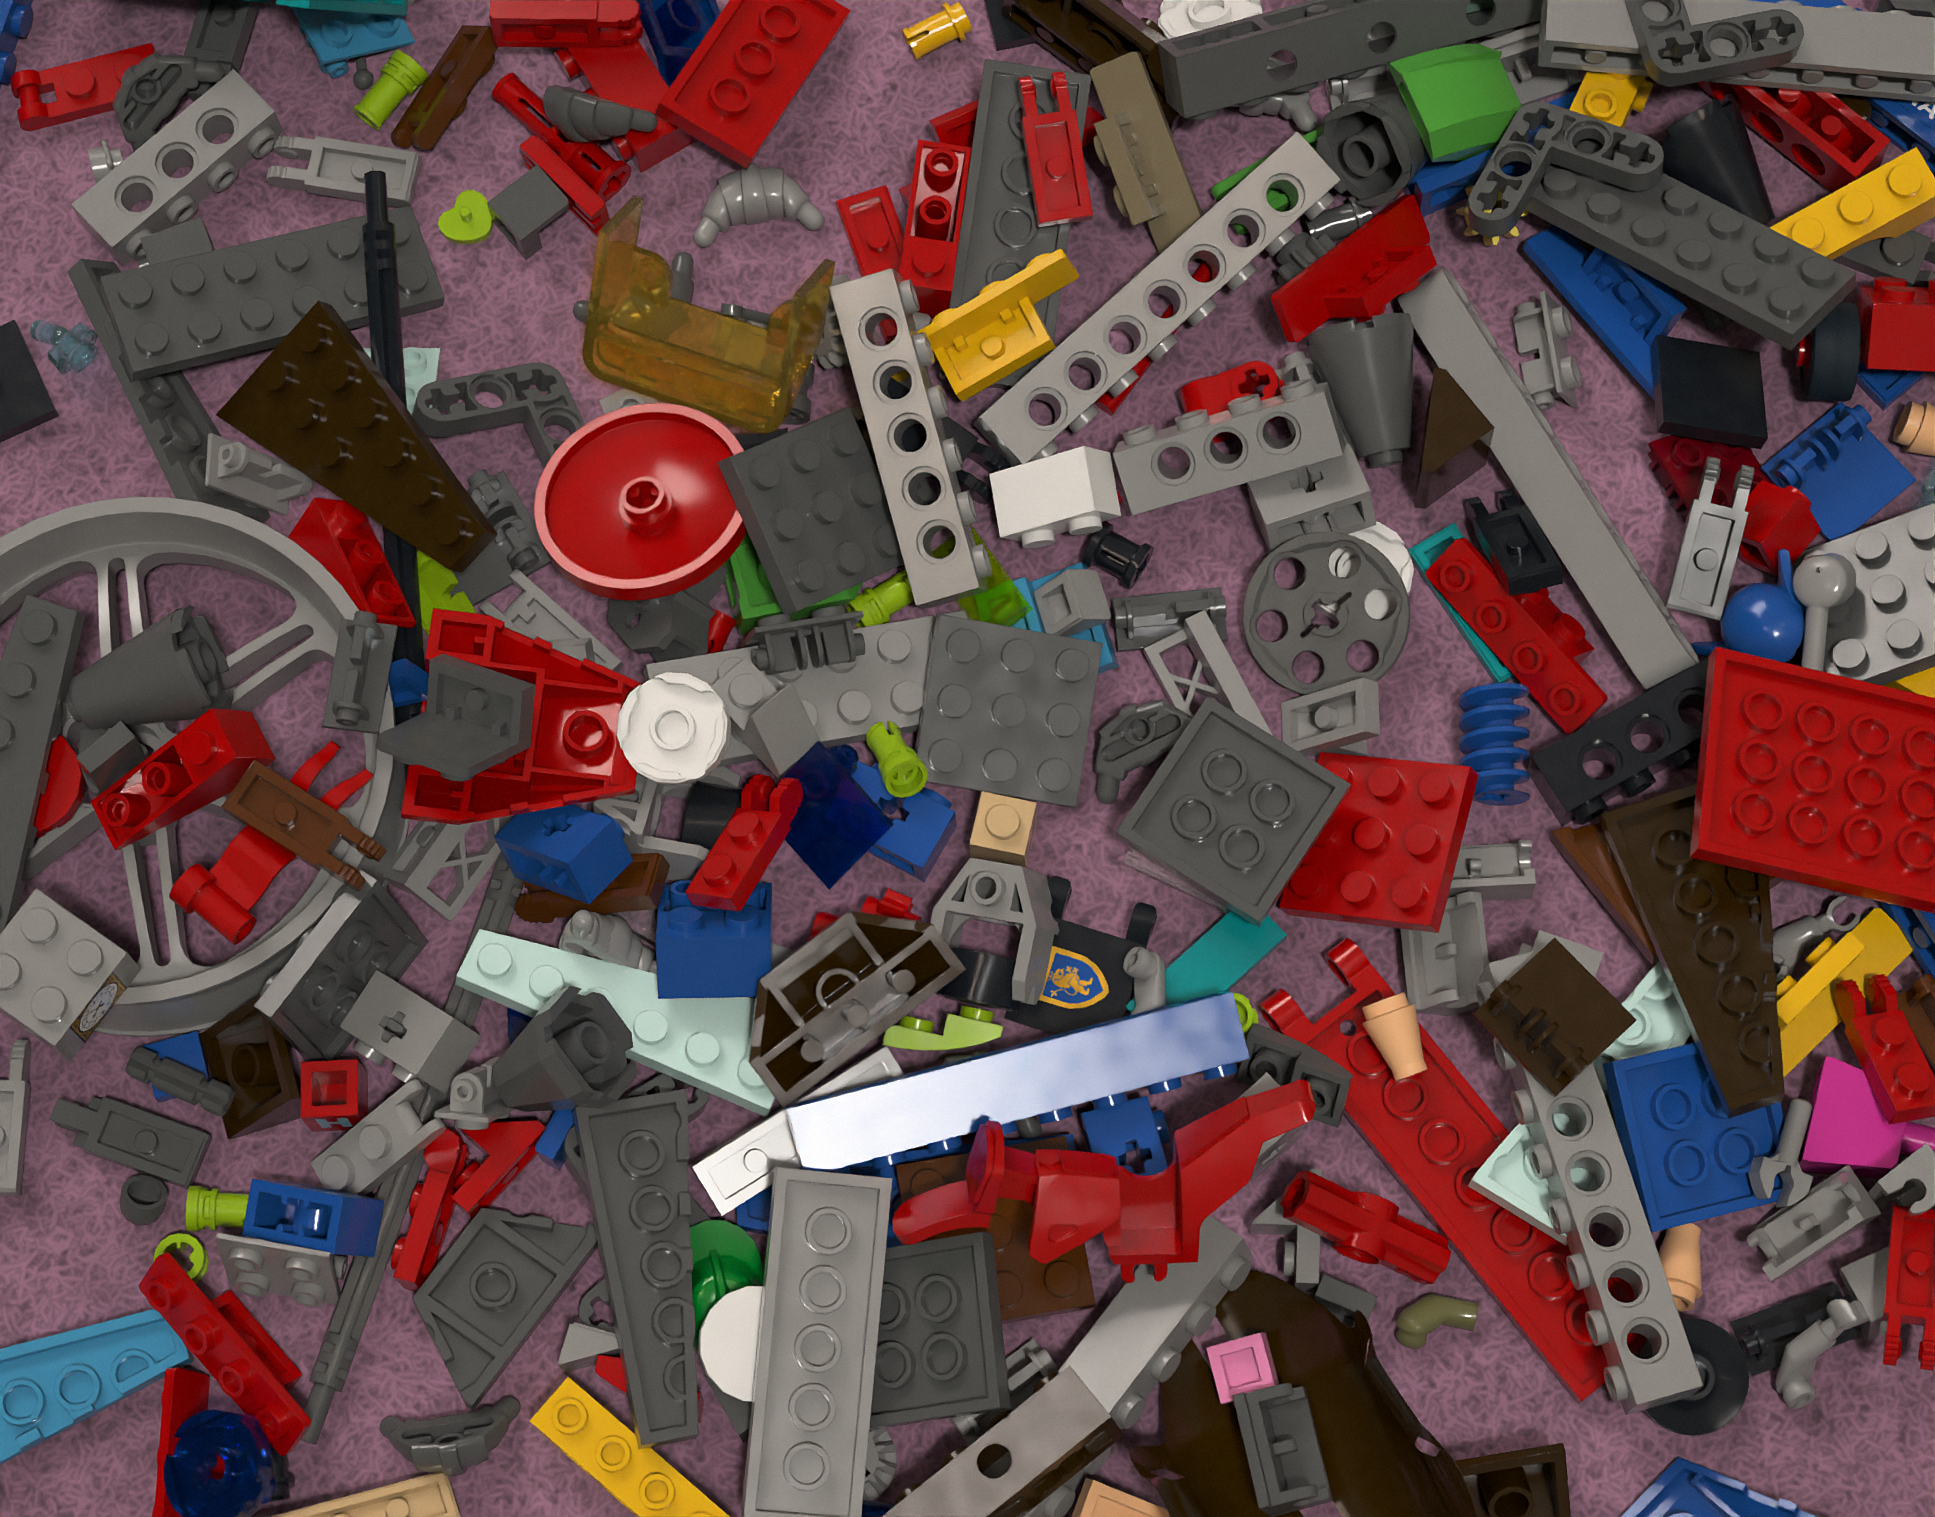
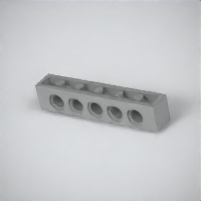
M893 268L829 287L916 606L928 609L987 592L988 588L985 577L992 576L991 563L984 544L976 545L970 524L978 522L977 513L970 492H961L956 471L963 469V462L955 438L947 439L941 418L949 416L948 407L941 386H932L927 365L934 364V356L927 334L925 332L918 333L912 313L920 311V306L911 279L903 281L902 275ZM884 319H894L898 328L895 339L888 345L877 346L873 339L876 325ZM908 371L912 378V386L909 393L900 399H891L887 390L890 378L897 372ZM913 424H923L927 434L924 445L915 452H906L902 445L904 431ZM926 477H937L941 484L939 498L930 505H921L916 496L918 484ZM950 529L956 539L955 548L949 556L937 559L931 551V540L938 531Z

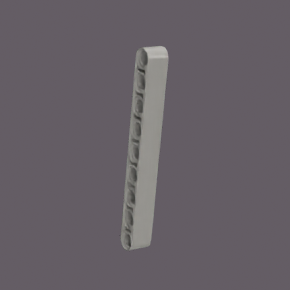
M1441 266L1420 281L1418 287L1398 297L1404 313L1410 314L1414 329L1438 367L1446 369L1495 427L1490 445L1491 450L1643 687L1649 691L1699 663L1700 660L1669 609L1664 606L1665 603L1455 277L1448 269Z

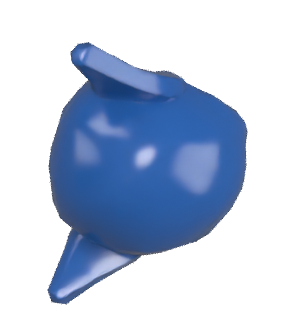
M1781 549L1778 551V584L1750 583L1736 591L1726 602L1720 619L1723 641L1694 642L1692 647L1697 655L1709 656L1715 647H1721L1784 663L1793 658L1796 650L1802 643L1806 608L1797 600L1793 591L1794 570L1788 550Z

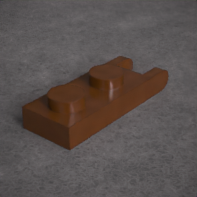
M461 26L392 131L391 141L394 146L409 148L414 144L418 149H431L448 123L460 115L467 104L468 99L466 96L477 79L484 76L494 64V53L498 47L494 44L492 28L490 26Z

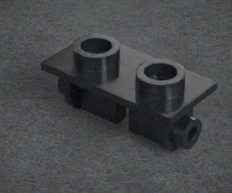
M1835 1283L1730 1322L1729 1324L1746 1357L1751 1377L1779 1367L1788 1343L1817 1320L1825 1321L1830 1317L1826 1308L1831 1301L1844 1299L1851 1303V1297L1849 1295L1842 1296L1838 1284ZM1856 1327L1844 1330L1836 1338V1343L1832 1347L1859 1338Z

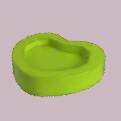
M475 190L461 192L456 198L454 207L443 212L439 217L438 226L441 234L447 240L457 244H475L486 240L491 235L493 220L487 205L488 200Z

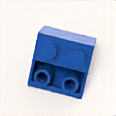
M680 880L671 885H664L658 905L656 928L658 999L756 997L758 979L773 968L772 883H758L741 911L693 905L685 893L692 880Z

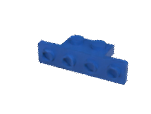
M1555 225L1529 238L1523 245L1525 253L1655 401L1650 346L1657 335L1668 336L1688 308L1668 285L1595 247L1590 255L1572 234Z

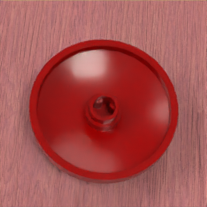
M646 403L632 405L606 413L590 421L569 436L559 446L545 466L537 485L534 500V518L540 540L549 559L557 570L576 586L598 596L616 600L634 601L660 598L683 591L701 582L719 569L732 556L747 533V529L718 465V462L744 451L739 441L730 430L713 417L699 410L676 404Z

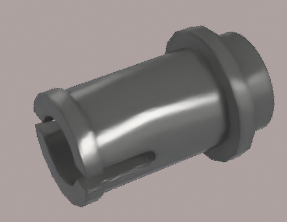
M1354 196L1348 197L1349 203L1322 211L1312 221L1306 215L1303 216L1306 231L1311 237L1314 236L1316 239L1324 233L1332 241L1348 237L1373 218L1370 206L1359 205L1356 203L1359 200H1356Z

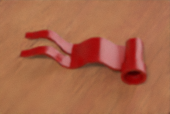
M330 741L322 750L310 757L298 769L290 782L308 793L316 777L335 757L340 747L333 741ZM365 768L357 775L329 790L320 801L338 811L344 802L367 785L374 775ZM246 826L230 842L221 858L210 871L199 863L188 868L173 885L169 898L186 913L195 912L228 941L236 945L249 935L256 924L257 919L249 911L262 898L280 871L298 858Z

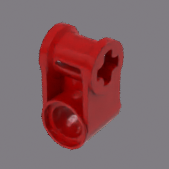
M1251 361L1215 376L1192 381L1180 389L1179 397L1184 413L1206 409L1208 416L1229 410L1227 404L1232 400L1246 395L1258 394L1257 387L1260 385H1266L1263 387L1262 392L1264 396L1260 398L1261 400L1282 395L1280 388L1285 383L1279 379L1275 370L1267 363ZM1281 416L1273 417L1269 419L1266 423L1273 422ZM1231 432L1218 433L1213 437L1214 444L1229 440L1236 434Z

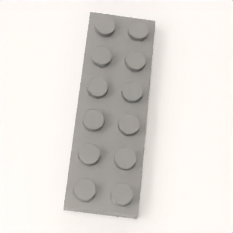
M965 610L943 614L967 619ZM938 615L852 629L853 634L862 633L865 641V654L856 656L855 662L827 666L824 655L823 667L816 668L812 662L808 639L804 637L808 655V667L806 670H799L796 664L795 671L767 675L765 670L760 672L778 691L789 683L795 687L820 739L819 745L813 750L866 741L868 730L883 721L890 735L891 733L887 728L888 721L896 723L901 730V734L917 732ZM757 645L646 664L643 671L645 682L659 674L673 672L688 673L711 686L745 657L752 662V650L760 648ZM731 729L729 747L717 767L760 760Z
M782 1167L774 1168L741 1517H861L892 1178Z

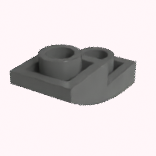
M1254 1023L1246 1041L1250 1059L1241 1061L1237 1081L1252 1086L1266 1073L1280 1086L1300 1079L1306 1080L1312 1086L1316 1103V1111L1312 1119L1338 1128L1342 1120L1353 1075L1341 1065L1310 1046L1275 1030Z

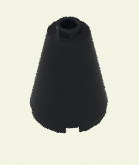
M1732 93L1726 94L1721 102L1718 98L1709 102L1665 129L1668 136L1658 142L1664 153V174L1765 226L1776 218L1738 102H1736Z

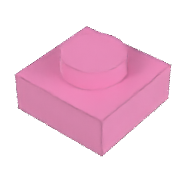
M1260 1332L1206 1347L1221 1404L1234 1402L1233 1395L1279 1385L1266 1333Z

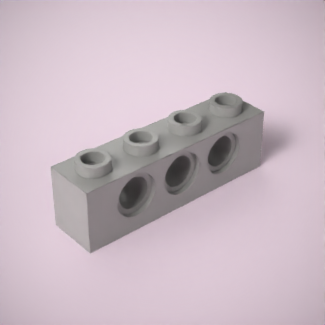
M233 69L71 205L83 227L124 267L132 259L139 260L146 256L140 240L141 237L190 220L196 213L198 204L213 191L220 192L228 188L237 178L239 169L252 158L264 157L274 148L275 141L283 133L282 127L275 111ZM221 133L233 134L225 143H211ZM180 167H193L191 172L182 178L171 177L173 172ZM139 201H152L146 210L131 212L132 207Z
M1311 378L1302 379L1281 387L1282 395L1261 400L1259 394L1246 395L1230 401L1227 404L1229 410L1208 416L1206 409L1195 410L1175 418L1176 425L1156 431L1154 424H1148L1123 433L1124 441L1117 443L1113 451V457L1132 515L1342 456L1346 441L1328 382L1314 385ZM1276 416L1285 417L1294 424L1296 433L1289 439H1276L1268 433L1266 422ZM1221 432L1234 433L1240 438L1243 449L1237 454H1223L1215 447L1213 437ZM1169 447L1181 448L1188 454L1190 465L1181 470L1171 469L1163 462L1161 452Z

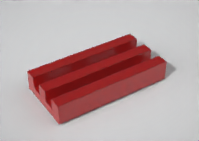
M531 135L519 146L520 150L524 153L522 157L526 162L525 167L530 170L538 164L568 198L569 210L596 237L610 226L606 203L538 136Z

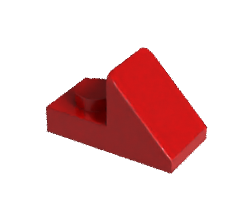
M538 1120L493 1122L489 1123L488 1128L481 1130L460 1129L462 1134L488 1158L482 1164L478 1161L472 1163L456 1180L454 1187L457 1191L451 1198L457 1207L471 1220H473L481 1208L488 1209L538 1155L535 1151V1146L546 1127Z

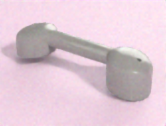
M1836 553L1812 555L1803 560L1795 571L1793 591L1797 600L1806 607L1801 667L1818 671L1824 670L1829 609L1844 604L1854 592L1856 571L1852 563L1842 555Z

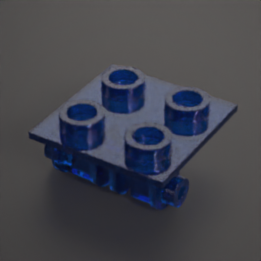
M819 740L782 778L799 779V782L802 783L801 786L804 794L803 802L800 804L801 807H798V812L790 823L791 829L785 841L826 887L831 889L879 841L894 823L853 779L852 775L857 770V762L859 760L857 751L849 745L835 746L828 750Z

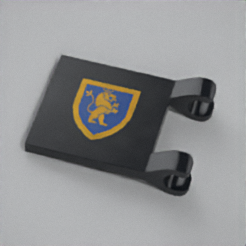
M1052 876L1048 882L1052 898L1051 913L1058 922L1059 933L1058 935L1054 934L1044 988L1036 1005L1021 1002L1019 1012L1007 1011L1005 1020L1056 1035L1125 1017V1006L1129 1003L1134 989V978L1125 972L1123 963L1128 952L1134 947L1147 948L1157 919L1156 908L1152 905L1142 902L1137 903L1134 907L1125 939L1062 920L1072 893L1071 882L1059 876Z

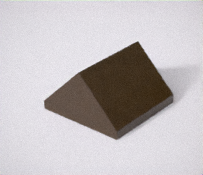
M1442 368L1434 369L1415 508L1426 509L1484 467L1487 462L1495 428L1450 373Z
M261 994L200 1034L211 1078L230 1086L235 1092L229 1110L222 1116L228 1139H235L301 1118V1067L296 1049L254 1007Z
M1563 1443L1455 1460L1471 1494L1477 1517H1571L1566 1452Z

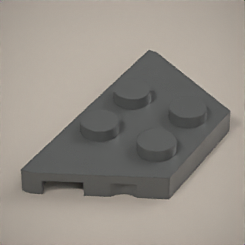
M481 1208L412 1297L413 1304L467 1408L472 1411L475 1410L598 1248L594 1225L588 1224L587 1228L554 1223L553 1218L533 1215L521 1218L515 1217L507 1211Z

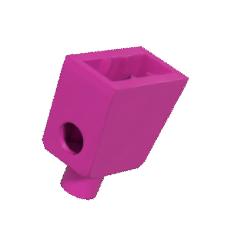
M1825 1056L1817 1068L1810 1099L1813 1110L1798 1157L1802 1172L1833 1175L1843 1167L1850 1165L1857 1177L1881 1179L1897 1166L1899 1154L1910 1156L1925 1143L1933 1151L1935 1150L1934 1127L1910 1121L1889 1125L1864 1071L1836 1058Z

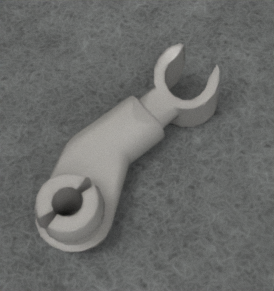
M1846 896L1834 899L1829 904L1826 913L1816 918L1813 915L1808 916L1773 933V959L1777 986L1788 975H1792L1804 949L1823 941L1824 935L1832 931L1837 934H1847L1858 925L1861 912L1848 925H1838L1833 919L1832 912L1846 901Z
M1134 947L1128 952L1123 963L1125 972L1134 978L1135 1008L1131 1015L1166 1006V970L1164 960L1155 952L1150 953V951L1143 947Z
M1844 1299L1831 1301L1826 1308L1830 1315L1825 1321L1817 1320L1786 1345L1776 1375L1775 1386L1777 1392L1783 1394V1399L1789 1408L1798 1409L1804 1407L1815 1399L1816 1392L1809 1381L1813 1375L1818 1356L1836 1343V1338L1844 1330L1869 1321L1870 1316L1861 1301H1852L1851 1303Z

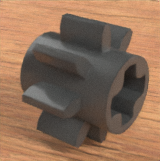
M1307 232L1297 235L1277 255V261L1282 265L1278 269L1280 276L1277 278V281L1282 286L1334 248L1336 244L1326 233L1318 239L1314 236L1311 237Z

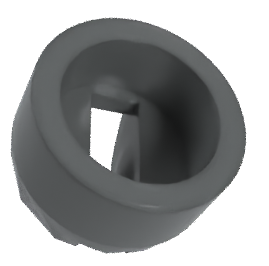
M147 1175L129 1178L125 1181L121 1190L119 1200L121 1214L127 1221L136 1226L149 1225L156 1222L165 1209L167 1199L165 1185L160 1180Z

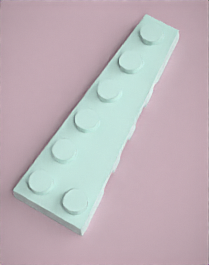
M479 929L457 973L455 985L532 1018L535 1017L556 992L570 985L582 988L578 994L583 996L591 992L602 994L632 1032L633 1048L625 1051L626 1058L665 1073L677 1080L764 1117H768L774 1104L775 1096L748 1062L756 999L749 997L658 999L657 974L483 929Z
M1660 961L1656 963L1622 1003L1636 1019V1022L1593 1061L1617 1134L1618 1130L1602 1064L1684 1045L1691 1034ZM1566 1114L1552 1115V1124L1557 1132L1570 1137L1578 1135L1577 1124L1570 1116ZM1519 1123L1479 1168L1468 1186L1562 1244L1567 1245L1566 1234L1558 1235L1549 1216L1548 1202L1553 1200L1547 1179L1540 1180L1532 1166L1530 1146L1535 1144L1528 1124L1521 1125ZM1583 1168L1571 1169V1180L1577 1188L1588 1192L1596 1190V1180L1588 1170Z

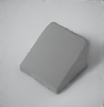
M1067 569L1033 592L1045 632L1048 634L1069 637L1103 624L1111 618L1099 575L1093 569Z
M574 1322L569 1324L559 1356L558 1366L566 1373L596 1365L597 1355L620 1358L616 1334Z

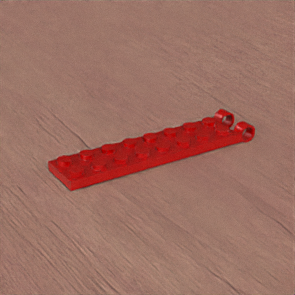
M1345 938L1328 951L1324 958L1341 983L1353 992L1352 995L1312 1024L1294 999L1284 989L1280 988L1258 1005L1261 1015L1273 1030L1319 1051L1353 1075L1343 1112L1344 1115L1441 1235L1448 1238L1450 1246L1576 1402L1580 1404L1605 1384L1604 1368L1609 1367L1602 1345L1595 1346L1589 1336L1585 1313L1590 1311L1583 1289L1576 1290L1570 1279L1566 1262L1567 1256L1571 1255L1568 1244H1562L1468 1186L1475 1173L1510 1133L1419 1022L1423 1057L1428 1069L1395 1081L1392 1070L1362 1025V1023L1366 1022L1362 1008L1396 994L1372 966L1362 950L1351 939ZM1344 1022H1351L1355 1025L1356 1032L1351 1036H1346L1340 1031V1025ZM1589 1231L1590 1236H1591V1238L1593 1239V1241H1594L1595 1243H1597L1598 1245L1601 1246V1244L1597 1241V1239H1596V1238L1592 1235V1233ZM1616 1277L1608 1279V1290L1614 1299L1623 1303L1633 1302V1290L1627 1281ZM1638 1333L1627 1335L1628 1349L1636 1357L1642 1344L1647 1339Z

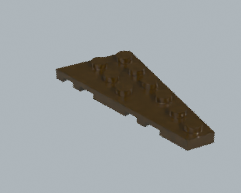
M318 300L216 414V416L449 570L462 573L498 535L330 304Z
M1697 784L1604 813L1601 816V826L1729 1119L1781 1102L1785 1092L1780 1027H1778L1777 982L1773 959L1774 942L1769 876L1690 858Z

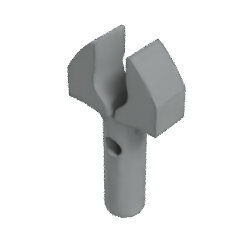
M1793 1099L1790 1102L1775 1154L1770 1157H1754L1750 1167L1749 1178L1753 1192L1758 1200L1771 1197L1774 1178L1778 1173L1780 1174L1783 1181V1189L1779 1194L1776 1208L1791 1206L1804 1198L1809 1193L1813 1176L1802 1172L1798 1162L1813 1110L1812 1105L1806 1100Z

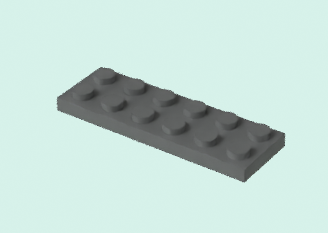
M985 59L949 309L958 308L974 299L990 283L1004 281L1022 271L1033 258L1041 254L1052 253L1058 249H1063L1065 254L1067 253L1071 223L1038 227L1021 127L1023 114L1018 88V78L1030 76L1036 88L1038 115L1056 112L1054 98L1050 90L1051 73L1063 70ZM1063 71L1066 76L1071 109H1076L1082 145L1092 75ZM1061 289L1034 304L1053 342ZM1053 350L992 384L990 387L1011 389ZM940 366L939 379L948 380Z
M1591 138L1582 139L1574 145L1577 151L1585 154L1596 153L1603 147L1601 142ZM1614 149V150H1613L1612 160H1614V153H1615V152H1618V153H1619V150H1618V149ZM1638 161L1636 164H1630V166L1638 168L1642 162ZM1551 164L1525 210L1790 351L1855 287L1856 273L1664 173L1656 186L1648 190L1634 191Z
M408 205L388 210L389 222L395 224L401 317L443 306L445 296L412 206ZM367 215L101 276L99 287L131 380L136 381L277 347L318 300L332 305L349 329L369 325L362 225L367 223Z

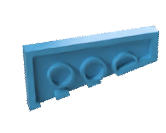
M155 1309L0 1349V1465L164 1378L167 1368H182L192 1363V1353L186 1348L178 1334Z

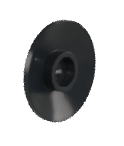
M1681 1319L1703 1386L1690 1397L1645 1409L1644 1411L1654 1422L1668 1431L1681 1435H1704L1717 1431L1727 1425L1742 1408L1749 1388L1748 1363L1738 1342L1722 1327L1702 1319ZM1648 1339L1642 1344L1637 1354L1638 1358L1649 1359L1652 1357V1346Z

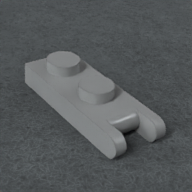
M517 568L508 577L523 592L507 609L501 613L494 604L487 600L478 607L484 615H490L505 622L506 628L535 640L536 636L546 641L592 638L595 662L617 673L624 667L618 657Z
M419 1079L412 1080L403 1085L311 1162L324 1189L366 1196L447 1129L441 1118L431 1120L423 1126L412 1107L411 1102L425 1090Z

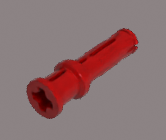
M508 73L498 81L492 91V98L505 107L531 133L543 140L604 202L609 201L626 185L631 175V167L625 161L613 159L599 146V140L578 143L567 139L561 130L557 129L547 118L543 107V99L526 86L515 73ZM530 107L531 109H533L540 117H542L548 124H550L552 128H548L527 108ZM591 165H596L600 170L597 171Z

